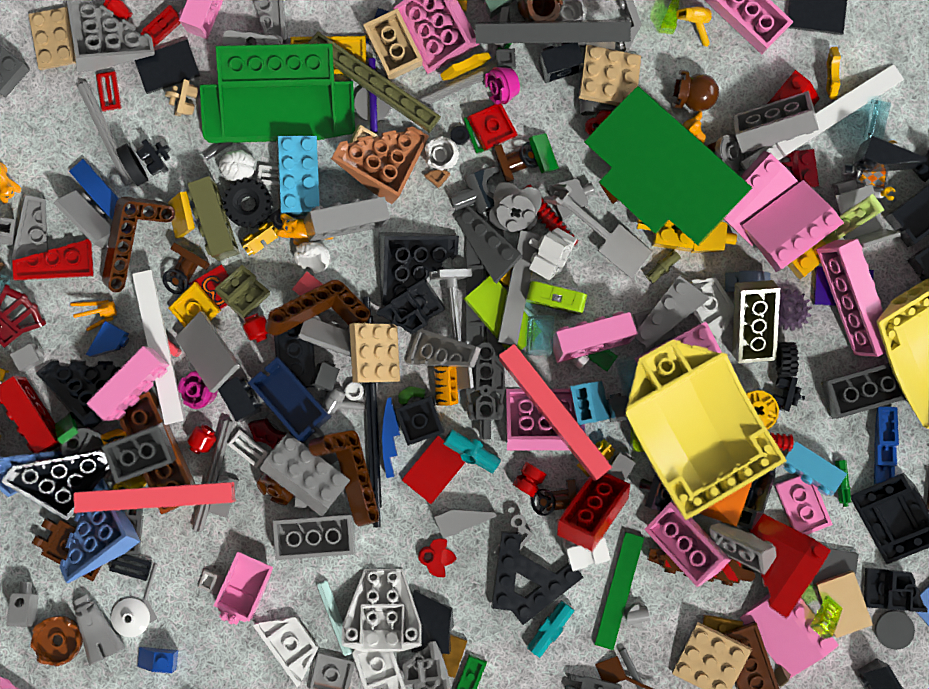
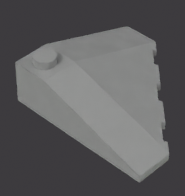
M66 0L77 72L97 71L155 55L151 36L146 33L142 36L135 31L136 27L124 19L120 22L113 17L114 13L101 5L98 8L91 3L92 0Z

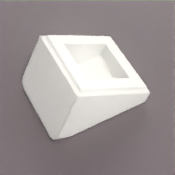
M204 569L198 588L211 594H219L226 576Z

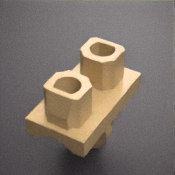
M184 79L181 82L179 94L177 93V86H172V91L165 92V96L170 98L169 105L174 106L175 100H177L175 116L193 114L195 105L186 103L185 100L186 96L196 98L199 88L189 84V80Z

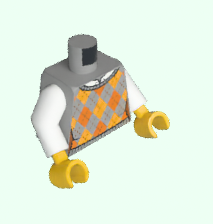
M894 140L889 141L892 144L898 143ZM843 165L842 175L852 176V179H856L858 188L872 184L876 198H883L885 196L890 201L894 199L893 196H888L889 192H896L893 187H887L888 171L864 173L859 171L856 166Z

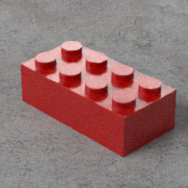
M12 376L0 384V403L6 407L7 416L17 424L16 429L18 433L28 441L27 446L32 453L38 454L51 452L59 447L60 442L57 440L55 430L56 423L27 378Z
M605 473L595 481L590 476L558 520L557 535L593 552L629 499L631 484L608 473Z

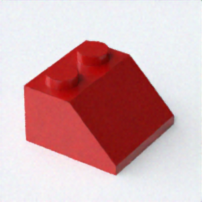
M795 70L767 104L809 91L813 106L820 98L811 82Z

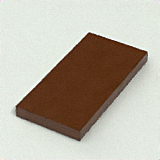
M755 621L722 633L750 647L752 650L735 682L737 689H780Z

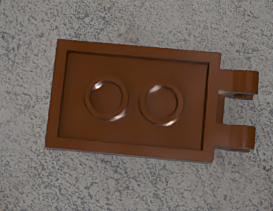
M47 518L44 519L41 526L50 530L51 533L47 539L40 535L35 536L32 544L44 549L41 555L60 564L61 560H66L69 549L66 548L70 533H75L76 526L62 519L57 524L55 521ZM102 566L83 575V577L94 581Z

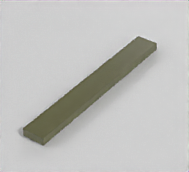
M317 31L308 42L333 43V65L336 69L430 133L440 121V115Z

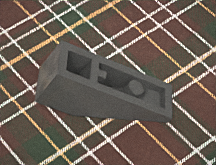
M621 393L610 395V399H607L610 422L628 420L626 409L629 399L627 395L621 396Z

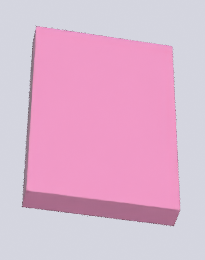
M799 475L774 484L792 528L808 535L833 525L816 486L804 483Z

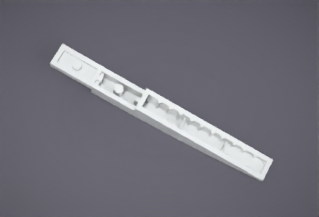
M891 65L817 112L816 119L819 130L811 134L797 136L792 140L778 142L773 146H765L740 163L746 171L763 151L771 153L778 161L902 82L904 78L895 65Z

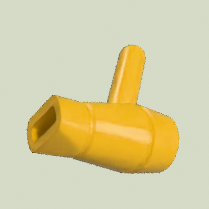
M701 6L677 10V19L695 23L702 45L704 47L709 46L710 41L704 24L710 22L712 17L711 10Z

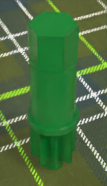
M847 460L835 461V466L847 473L837 489L839 503H843V507H849V503L852 501Z

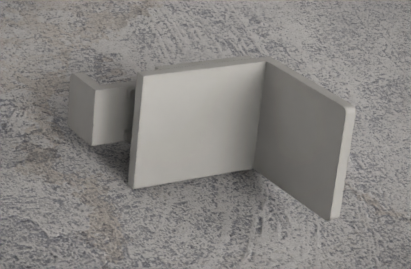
M846 179L832 184L833 188L838 190L835 200L839 216L870 195L874 194L875 196L872 184L858 188L856 179ZM879 213L846 234L845 239H858L864 248L901 235L898 231L883 229Z

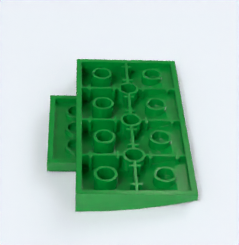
M639 86L611 112L584 142L612 167L599 181L602 186L655 234L670 220L697 246L701 245L753 189Z

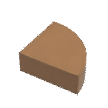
M433 170L426 173L424 177L439 189L451 173L445 170Z

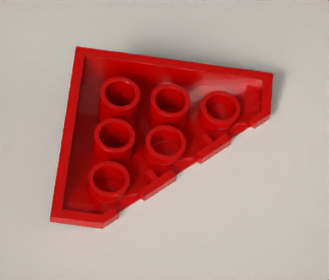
M763 514L753 530L749 529V532L763 541L771 542L776 548L775 560L765 575L760 574L763 585L768 587L770 598L767 599L769 607L787 619L822 567L831 550L814 538Z

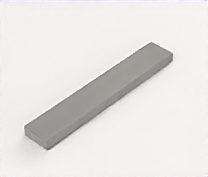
M523 230L519 231L516 250L522 254V257L511 270L497 343L510 346L515 344L517 346L532 270L529 269L532 264L530 259L534 252H536V248L529 245V241L531 238L538 240L539 234Z

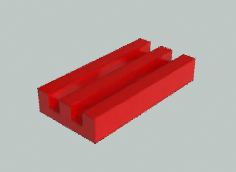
M116 72L96 74L102 111L122 109ZM109 76H112L115 105H113ZM103 77H105L109 106H106L105 96L102 83Z

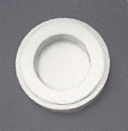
M350 382L346 385L345 395L348 399L356 401L362 398L364 388L360 383Z

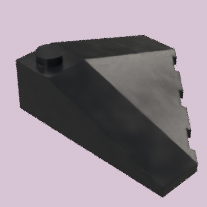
M379 232L381 307L421 278L425 277L427 279L429 272L443 270L442 263L450 257L453 260L458 255L459 236Z
M51 361L37 371L36 375L82 427L93 429L103 419L87 403L122 367H116L113 365V361H98L96 366H88L86 361H71L69 366H61L59 361Z
M95 450L92 453L81 455L78 453L63 456L64 458L44 459L25 465L16 464L8 470L0 481L68 521L75 510L74 493L92 491L110 470L104 452Z

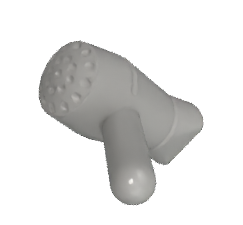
M333 387V390L328 392L322 404L331 416L338 408L365 409V404L362 402L343 401L346 395L341 389Z

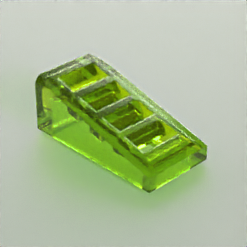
M671 0L659 28V33L674 34L677 25L676 14L679 9L680 0Z
M826 596L810 627L823 639L831 638L835 633L843 608L830 596Z

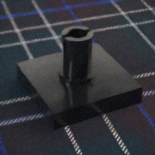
M655 472L652 482L641 479L639 490L648 492L645 506L662 511L671 502L672 498L657 473Z

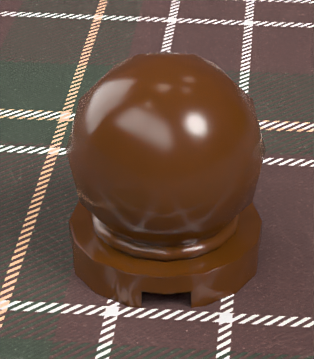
M518 0L517 5L519 13L527 21H554L560 15L559 12L563 1Z
M680 70L679 75H681V78L676 79L673 96H676L677 99L676 103L672 104L673 108L681 109L684 104L696 112L712 108L719 97L717 82L711 76L704 73L695 74L690 77L689 71Z

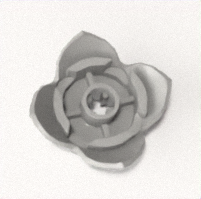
M500 182L494 191V207L489 213L490 222L499 229L509 230L510 232L519 233L520 230L527 232L532 230L537 223V212L542 203L541 192L533 187L518 189L512 183ZM515 207V209L520 210L518 213H512V208Z

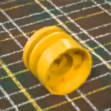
M765 391L746 392L753 407L760 408L758 416L766 429L771 428L779 416L777 401L771 394Z

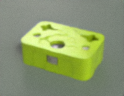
M530 281L526 302L581 315L584 311L587 294Z

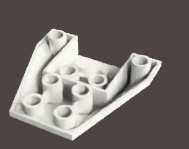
M364 569L342 625V646L363 652H402L421 646V622L403 569Z

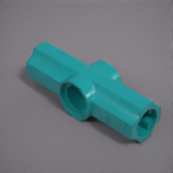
M451 429L443 444L459 453L464 462L477 464L492 474L501 462V458L484 449L483 444L479 440L468 439Z
M561 600L550 616L545 618V623L539 626L538 632L528 644L527 649L541 658L552 641H556L564 629L563 626L575 610Z

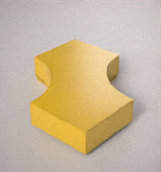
M831 47L829 49L826 62V91L829 99L832 100L837 99L840 87L839 65L841 55L838 47Z
M487 52L475 54L462 62L452 64L440 76L443 81L457 78L467 71L481 67L491 59V56Z

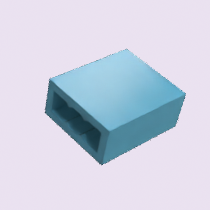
M603 381L571 386L578 425L610 419Z

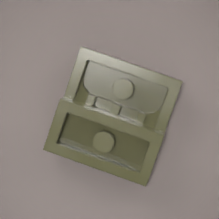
M243 265L215 288V292L242 319L249 315L270 295V291L258 282L256 276Z

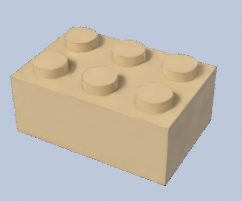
M398 8L363 24L364 32L389 81L422 66V57Z

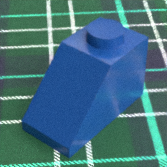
M105 321L86 355L97 357L118 351L121 347L124 348L129 341V333Z
M139 647L137 667L151 672L173 673L177 670L178 650Z

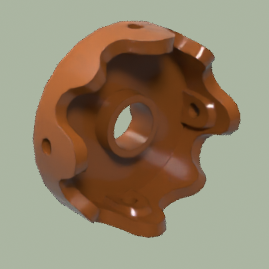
M62 615L52 616L34 627L31 648L35 651L37 655L36 660L40 664L61 666L70 662L78 655L83 639L78 624L74 620ZM55 635L62 637L63 642L61 645L54 643Z

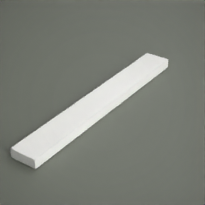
M153 270L134 273L132 276L147 345L149 348L154 349L169 364L166 368L167 372L161 378L157 377L155 379L164 424L169 425L185 421Z

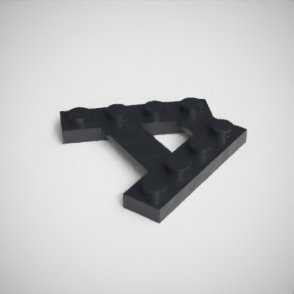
M501 531L491 608L512 611L520 623L524 625L584 577L578 570L573 571L569 563L556 573L550 571L519 553L521 533ZM516 573L539 586L525 597L514 592Z

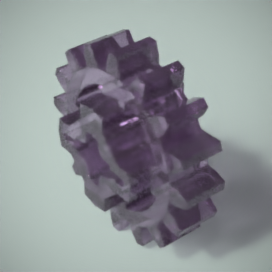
M790 289L786 290L785 294L782 291L780 292L779 308L781 315H779L778 327L783 325L784 331L788 327L790 331H794L795 326L801 329L802 324L808 323L805 318L811 317L808 310L812 309V307L807 306L810 300L803 299L804 293L798 295V290H794L791 294ZM793 298L794 300L792 302H788L784 299ZM793 306V309H792V312H793V313L788 314V312H789L788 307ZM790 318L796 320L795 323H789L786 321Z

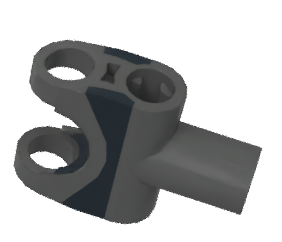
M487 168L466 176L464 180L468 188L449 195L455 211L475 204L478 214L491 210L494 207V194L488 190L487 183L490 177L500 173L499 168Z

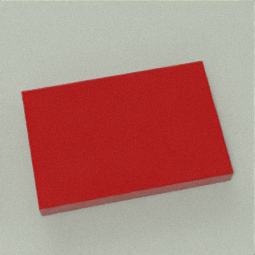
M439 435L402 479L404 483L430 504L435 501L466 463L461 459L459 453L443 444L444 440Z

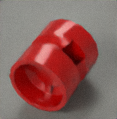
M525 462L521 469L522 475H518L512 485L529 496L534 497L539 489L537 485L543 483L547 474Z

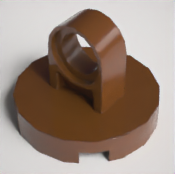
M267 474L261 475L256 483L257 488L263 495L267 493L272 497L270 500L279 505H287L294 496Z

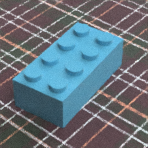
M278 136L277 156L280 215L285 213L289 216H307L312 208L320 206L317 136Z

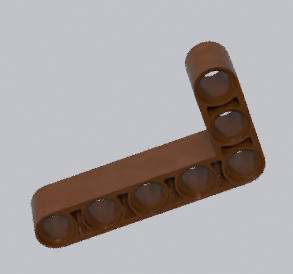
M121 197L117 200L102 275L103 284L112 292H120L125 287L137 220L171 222L175 218L173 207L157 200ZM130 204V208L125 211L126 205ZM148 206L147 212L143 213L144 208ZM166 208L165 214L161 215L162 211ZM127 223L126 227L121 230L122 225ZM123 241V245L118 248V244ZM120 260L119 264L114 266L115 262ZM116 278V282L111 284V281Z
M331 280L270 311L265 330L270 335H280L330 308H333L348 325L353 323L367 324L370 311L343 282Z
M354 430L327 434L310 440L309 450L313 456L336 453L341 473L350 480L345 489L354 523L359 527L376 523L379 519V512L358 434Z

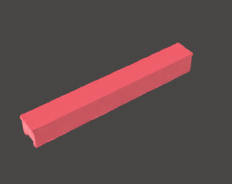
M513 344L499 355L501 364L591 478L595 481L609 471L612 466L516 345Z
M234 482L77 492L74 493V513L236 502Z

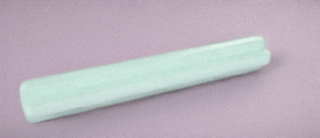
M327 581L317 584V588L344 656L349 655L354 649L342 646L343 621Z

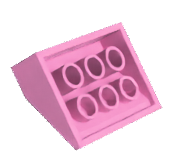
M403 0L393 8V10L398 8L422 57V65L427 74L467 54L479 45L476 44V34L458 0Z
M763 151L740 176L753 189L724 219L751 246L754 245V242L742 228V225L799 183L780 161L766 151Z
M802 180L744 223L742 228L773 269L778 272L844 224V222L835 210Z
M506 389L507 451L569 450L522 389ZM551 389L577 422L571 389ZM585 424L579 425L585 432Z
M767 594L739 617L745 625L754 621L757 623L767 653L778 666L781 665L791 674L790 678L820 661L839 646L801 598L787 619L769 607L767 599L770 598V594Z

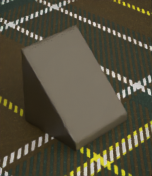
M781 665L774 670L777 683L781 688L789 682L791 674Z

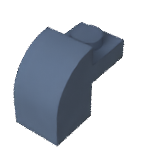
M764 271L725 273V292H735V283L770 280L771 273Z

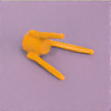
M114 301L70 303V306H98V309L74 314V318L99 313L100 317H105L86 328V331L104 324L105 321L114 320L113 316L117 315Z

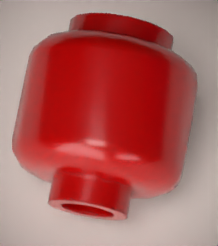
M256 313L244 319L245 322L242 324V328L248 340H256L258 343L267 339L266 334L268 333L265 330L267 320L264 315Z
M204 424L196 426L187 439L190 445L189 449L196 454H200V452L208 453L216 441L215 431Z

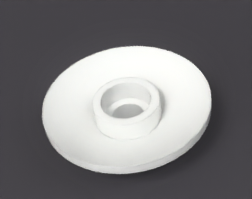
M126 598L121 600L112 610V626L117 633L124 637H136L142 634L149 625V609L139 599ZM127 615L131 616V622L126 621Z

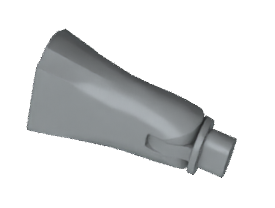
M88 594L73 601L76 606L74 611L77 612L75 613L76 621L83 639L89 666L125 649V646L110 627L100 609L94 604V601H90Z

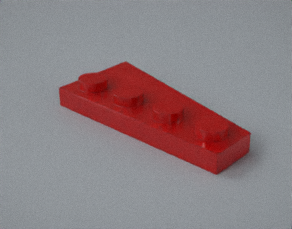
M85 239L84 241L71 243L67 246L13 260V280L94 277L92 242L89 239Z

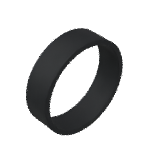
M126 143L117 148V155L133 182L137 186L147 182V174L131 147Z

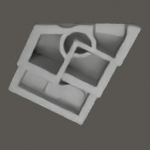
M435 641L429 642L428 646L422 651L417 652L411 660L402 665L405 685L414 684V689H451L446 665Z

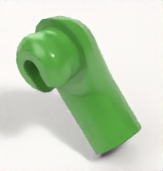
M408 386L399 393L398 402L406 405L413 396L424 398L426 389Z

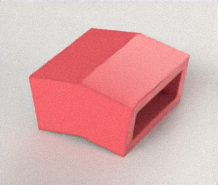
M306 272L292 290L301 296L323 284L309 272Z

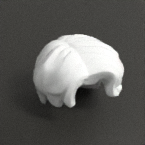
M564 0L559 12L560 15L556 20H585L587 9L582 0Z
M440 136L432 139L425 146L427 155L425 163L440 171L453 168L459 159L458 147L454 141L447 137Z
M243 150L226 152L219 162L220 173L228 182L238 179L244 181L243 178L250 179L254 173L253 166L256 160Z
M304 242L296 246V251L294 252L295 262L297 265H301L303 269L309 267L314 273H319L328 267L330 261L329 251L321 243Z

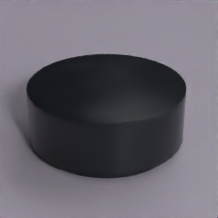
M464 126L454 127L450 133L451 140L456 145L466 144L469 140L467 128Z

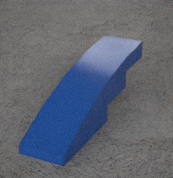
M82 159L69 172L113 221L115 205L119 197L91 166Z
M391 397L387 398L382 429V449L386 478L395 476L391 457L398 456L394 437L401 435Z
M877 407L874 445V485L895 476L897 446L899 445L897 407Z

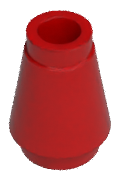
M105 0L103 4L122 20L128 21L133 15L122 0Z

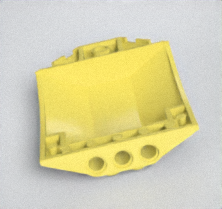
M926 279L894 298L876 322L896 380L919 421L925 428L929 429V279Z
M671 340L639 358L626 415L650 463L686 521L787 460L747 397L727 354Z

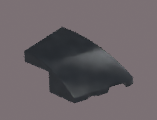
M423 277L389 300L376 311V314L390 320L392 324L400 326L405 331L413 334L428 325L429 319L444 311L445 306L425 277Z
M865 568L864 601L867 608L928 612L921 599L920 590L915 585L912 572Z
M414 590L413 601L421 622V646L412 648L411 652L417 653L422 651L429 645V642L435 641L441 654H450V632L454 627L453 608L439 603L434 598H428L421 594L419 590Z

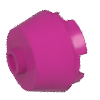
M493 67L489 73L485 74V87L490 88L492 94L490 99L493 103L507 104L519 94L520 82L512 68Z
M197 371L190 372L186 377H183L178 386L179 393H181L184 400L182 403L192 409H200L212 403L218 393V390L215 393L208 390Z

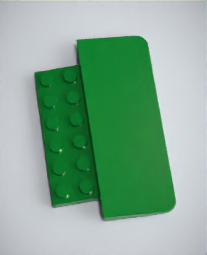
M333 43L216 45L218 84H200L202 132L207 142H275L278 136H317V140H323L354 133L353 80L334 81Z

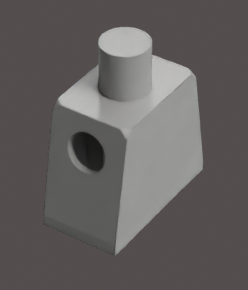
M578 179L557 183L567 184L573 189L568 196L581 209L589 203L587 196L595 193L591 182L581 186ZM554 184L549 185L547 187V191L551 197L556 191L552 187ZM554 204L561 221L574 215L567 207Z
M20 582L19 594H11L6 626L35 627L37 625L38 595L31 594V582Z

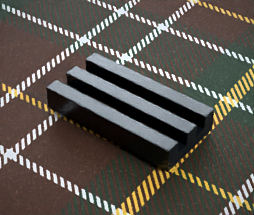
M127 554L119 557L145 564L147 568L118 561V557L111 561L112 564L109 571L144 581L148 580L153 563L152 561ZM119 565L126 568L144 572L145 575L119 569L115 566Z

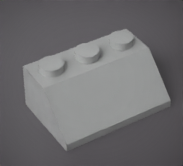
M75 190L53 202L93 244L103 249L108 245L112 220H107L103 216L105 212L96 205L94 207L90 203L92 199L85 192L81 194Z
M314 316L303 322L298 335L299 339L351 357L349 327L344 330L339 328L340 324L332 321H328V324L324 323L319 316Z
M724 522L711 525L709 528L712 540L730 558L764 575L776 558L775 546L769 541L757 538L750 532L746 533L738 527Z

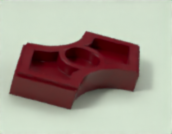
M267 418L248 423L254 441L263 442L273 450L287 434L275 429Z

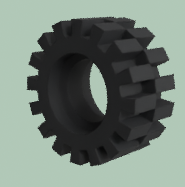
M778 342L775 362L777 375L779 377L796 376L799 367L796 343Z

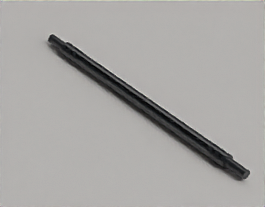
M362 297L363 304L370 311L367 324H373L370 297ZM376 382L365 383L369 478L379 512L378 521L373 523V528L381 527L380 508H382Z

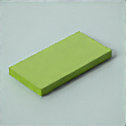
M488 276L464 300L498 339L507 290L500 282L496 284L491 276ZM525 312L523 313L516 346L520 351L541 333L540 329ZM502 344L506 350L511 347L510 345Z

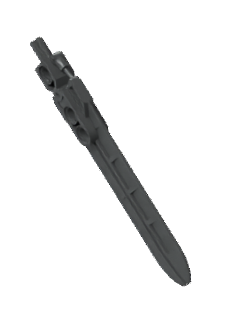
M482 212V213H480V214H478V215L483 219V212ZM487 212V223L504 238L503 229H499L490 222V212ZM466 237V269L471 268L472 276L466 278L467 296L484 281V270L486 268ZM466 303V342L469 341V345L480 349L487 348L490 351V356L487 358L482 357L479 353L476 364L472 367L474 388L466 389L467 414L469 420L479 421V439L491 440V421L503 418L504 405L502 404L505 394L504 366L499 361V355L504 352V346L501 343H497V338L488 327L487 342L484 343V327L487 326ZM487 367L490 370V376L483 377L480 374V369ZM479 392L480 397L475 401L474 409L470 394ZM491 392L500 394L499 404L496 405V412L495 399L490 395ZM483 405L490 408V414L487 416L482 415L480 412V407Z

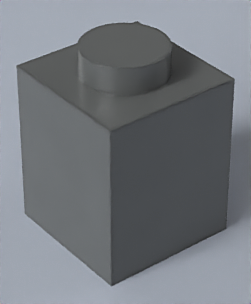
M329 361L318 363L310 385L326 392L332 391L340 369L335 367L336 364Z

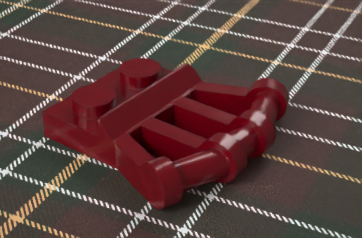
M814 149L795 150L785 156L789 158L790 162L781 163L786 168H791V174L799 183L804 180L811 188L819 187Z
M5 284L0 294V306L6 295L16 300L4 310L0 308V344L4 348L22 333L46 325L45 319L41 317L38 311V305L35 302L32 303L25 293L11 289L10 285ZM23 304L27 309L12 319L8 314ZM32 314L34 322L23 326L18 325L28 315Z

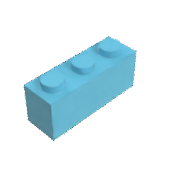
M797 441L785 457L787 461L782 464L787 472L791 474L796 473L804 483L808 485L813 484L825 496H832L847 475V473Z

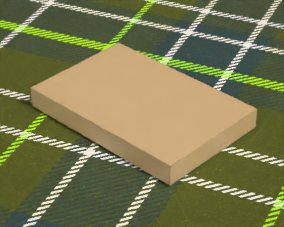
M853 570L815 583L835 638L873 625Z

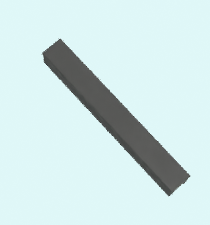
M631 19L478 22L475 24L476 44L631 42Z

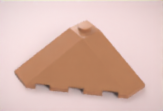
M412 126L406 128L404 132L397 133L394 130L382 133L381 137L372 138L371 135L358 138L357 142L353 143L343 141L338 144L331 159L375 195H378V197L385 196V200L393 204L399 198L429 136Z

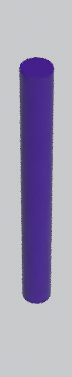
M369 58L368 66L375 71L376 59ZM369 92L370 131L376 134L378 133L377 96Z

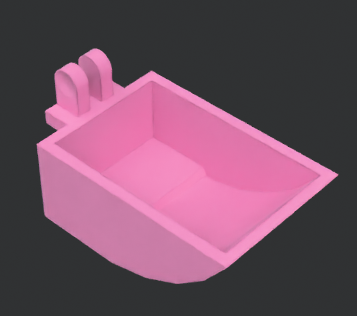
M237 552L213 605L221 612L219 616L221 620H227L229 624L237 625L239 620L246 622L253 619L269 582L273 567Z

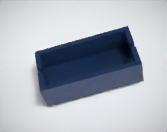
M276 357L264 368L270 373L269 376L260 371L248 384L295 438L303 443L315 432L313 428H320L331 418V415L280 358Z

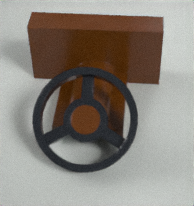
M530 142L524 143L519 151L505 155L502 144L494 146V152L505 182L514 183L512 174L528 167H538ZM525 145H529V148H528L527 151H526V148L523 149Z
M173 243L170 249L181 255V258L174 268L164 273L163 284L171 293L182 294L187 290L188 282L197 267L200 266L207 270L210 263L180 245ZM171 272L170 276L172 277L166 279L167 273ZM167 282H171L172 285L179 287L181 291L171 289Z
M575 479L566 480L567 489L550 491L545 488L538 489L535 496L531 498L533 510L538 515L546 516L550 515L554 510L567 509L577 495ZM536 495H538V497L540 498V510H538L535 506ZM545 508H546V511H549V512L546 513V514H545V513H542Z

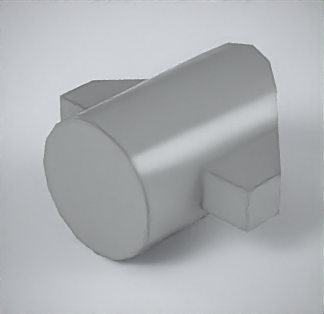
M638 602L633 603L624 611L628 625L642 628V622L650 621L647 606L639 607Z

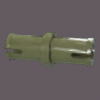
M672 250L665 258L659 260L656 263L657 265L645 277L654 284L664 273L667 274L670 271L669 269L681 259V256L675 250Z

